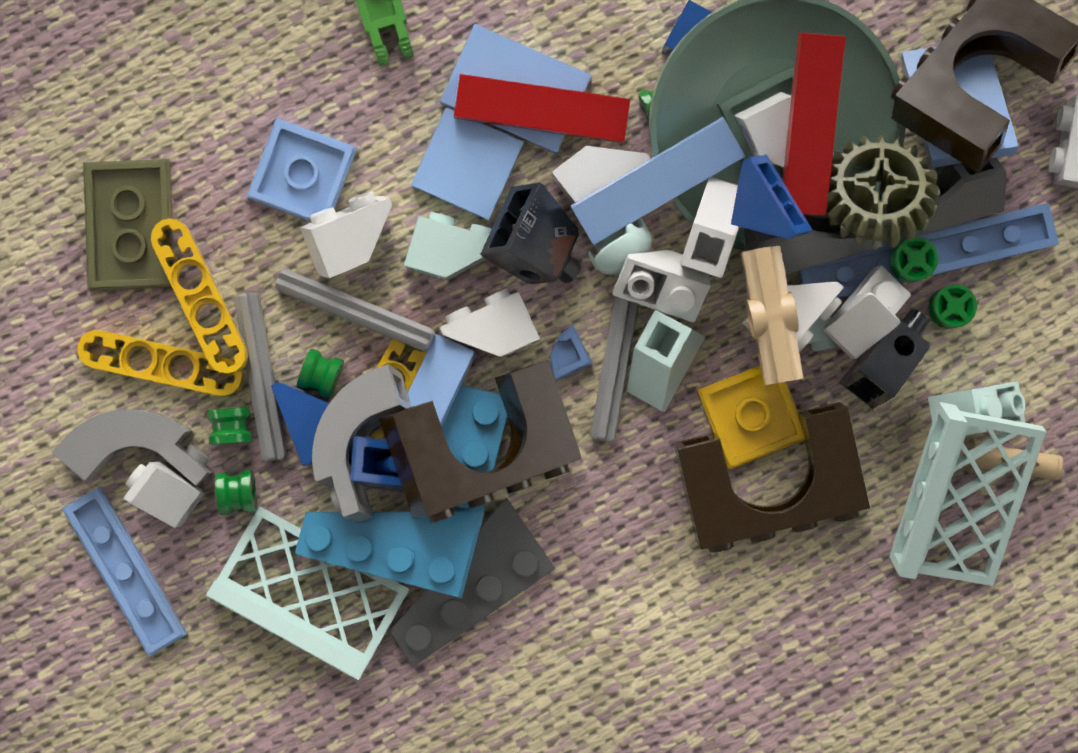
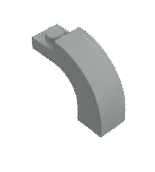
M388 364L360 375L343 387L324 411L314 436L312 466L315 482L329 488L335 487L331 491V498L336 511L343 515L344 518L357 523L374 516L365 486L350 481L353 438H369L381 426L379 418L412 407L402 373Z
M116 410L97 415L73 429L52 451L57 458L84 481L94 480L113 457L132 447H144L157 452L195 486L203 485L213 473L206 466L210 458L192 443L187 448L182 445L193 431L178 420L153 411Z

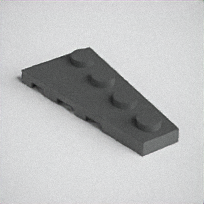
M508 498L501 503L480 528L462 598L426 589L390 629L389 632L413 667L555 569Z

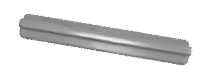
M288 269L281 270L276 280L275 288L283 294L419 350L427 351L434 340L435 332L427 326Z
M617 296L614 297L590 434L591 438L606 442H613L616 438L639 304Z
M245 293L236 296L234 301L240 334L249 354L246 370L261 457L263 461L269 462L285 458L287 450L279 405L271 388L275 381L260 296L258 293Z

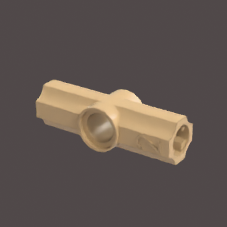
M780 246L759 248L741 253L749 299L746 300L748 323L752 338L756 339L764 385L804 379L795 333L798 332L797 310L793 294L788 292L786 271Z

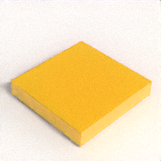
M761 365L696 390L711 429L720 438L728 470L805 440L798 410L787 383L764 385Z

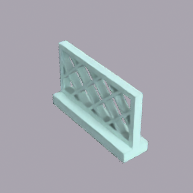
M938 403L889 556L900 577L916 579L918 573L990 586L994 585L1047 432L1043 426L959 411L954 404ZM969 426L985 428L991 436L990 439L968 451L963 443ZM993 430L1001 432L996 435ZM1016 435L1030 437L1026 449L1009 458L1002 444ZM997 447L1005 462L982 474L974 460ZM962 449L964 454L959 456L960 451ZM970 463L978 477L955 490L951 484L953 473ZM1011 471L1016 478L1013 488L996 498L989 483ZM984 486L992 500L969 513L961 499ZM948 488H949V490L951 491V493L946 496L947 491H948ZM957 502L965 516L942 529L938 522L940 512ZM998 510L1002 516L1000 526L983 536L975 522ZM971 525L979 539L956 551L949 537ZM935 527H936L937 530H938V532H936L935 534H933V533H934V530H935ZM945 541L952 552L950 556L938 563L925 561L928 550ZM985 548L989 554L985 570L980 571L967 568L963 560Z
M259 506L217 580H214L206 596L359 681L410 589L394 580L354 570L358 586L333 593L327 569L338 565L320 561L321 565L296 572L290 548L296 547L298 540L288 542L285 531L299 538L301 529ZM265 519L279 527L283 544L258 551L254 534L262 520ZM251 541L254 552L243 555ZM285 550L291 573L266 580L260 557ZM253 558L256 559L262 582L244 587L229 579L239 562ZM323 570L329 594L304 601L298 577ZM360 573L375 581L363 584ZM293 579L299 603L282 608L274 604L268 586ZM384 585L397 593L389 609L371 614L365 589ZM263 587L266 599L252 592V590ZM360 591L366 615L341 622L335 598ZM331 599L337 624L320 629L310 624L306 606ZM301 608L304 620L289 611ZM385 615L376 631L373 619ZM368 620L373 638L365 652L362 653L348 645L343 627ZM339 629L342 641L326 632Z

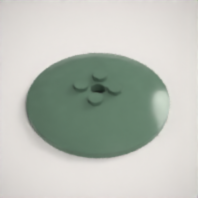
M736 0L722 6L698 22L680 40L665 62L655 85L649 113V141L652 158L723 117L746 157L711 177L738 185L742 162L749 157H754V155L751 154L734 115L780 92L788 95L792 94L798 32L846 36L833 154L835 151L843 153L844 145L848 141L859 146V141L864 135L871 143H876L877 138L881 134H883L886 140L885 143L893 144L900 137L903 148L906 128L891 119L894 105L891 95L900 81L896 66L884 45L866 24L847 10L829 1ZM773 164L782 179L784 167ZM871 170L864 171V172H861V173H858V174L867 173V172H869V171H871ZM709 178L671 200L692 224L694 223ZM877 181L875 191L879 192V200L883 192L879 191V182ZM739 227L733 248L745 251L744 228Z

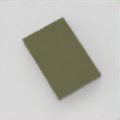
M171 160L83 162L87 290L172 288L151 243V232L155 225L161 220L173 219ZM170 228L165 231L167 238L161 243L162 246L168 245L174 250L173 230ZM174 260L169 261L171 266L174 264Z

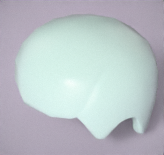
M639 218L596 243L595 247L598 252L596 256L591 250L588 252L593 266L601 273L608 275L620 274L628 254L651 251L652 236L643 219Z

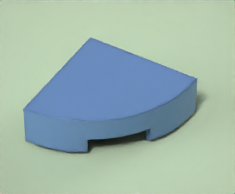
M574 325L566 329L559 336L550 354V366L555 381L592 364Z

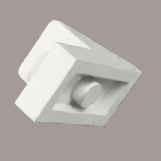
M882 265L874 267L822 330L851 359H856L900 324L901 321L895 314L911 294Z

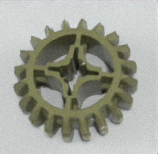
M883 134L877 138L876 143H871L864 135L859 141V146L848 141L844 145L843 153L834 152L829 192L826 195L828 196L826 213H829L827 220L829 226L841 225L839 233L842 239L850 234L856 235L855 242L857 247L864 242V239L872 240L875 251L881 246V241L886 240L894 249L899 244L900 237L910 243L915 238L916 231L923 232L928 226L929 219L934 217L936 213V201H938L940 195L939 186L936 185L938 179L936 171L929 170V156L916 158L918 153L916 145L904 149L902 148L900 137L893 144L885 143L886 140ZM871 170V171H869V172H867V173L858 174V173H861V172H864V171ZM877 181L879 182V191L883 192L881 202L878 200L879 192L875 191ZM901 209V210L898 211V212L891 213V214H886L887 212H889V211H891V210Z

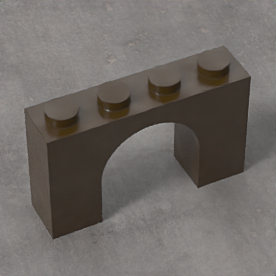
M970 0L966 9L967 13L961 20L954 18L949 23L942 35V42L936 49L929 47L921 56L917 64V71L910 78L904 76L894 88L891 99L894 100L891 119L979 173L1004 143L1010 120L969 95L958 83L954 70L970 58L981 55H998L1012 59L1053 84L1078 53V26L1034 0Z
M549 360L495 377L510 422L511 439L505 457L495 468L486 473L467 468L452 454L433 401L379 418L413 519L428 517L430 523L444 520L455 515L453 508L467 502L469 508H474L494 500L492 492L505 487L508 494L532 486L530 478L540 474H544L545 479L560 476L570 471L569 463L582 459Z
M837 402L798 412L808 454V471L799 490L786 501L776 505H755L741 499L734 493L729 480L721 441L715 433L674 442L673 445L694 534L700 549L708 548L711 553L722 552L733 548V542L750 538L751 542H762L776 537V531L792 528L793 532L807 531L818 526L817 521L833 517L836 522L848 521L859 517V511L870 509L848 408L842 403Z

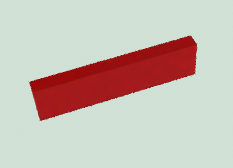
M798 32L782 181L802 214L826 216L828 196L826 195L829 192L846 36Z
M460 74L454 119L624 144L631 99Z

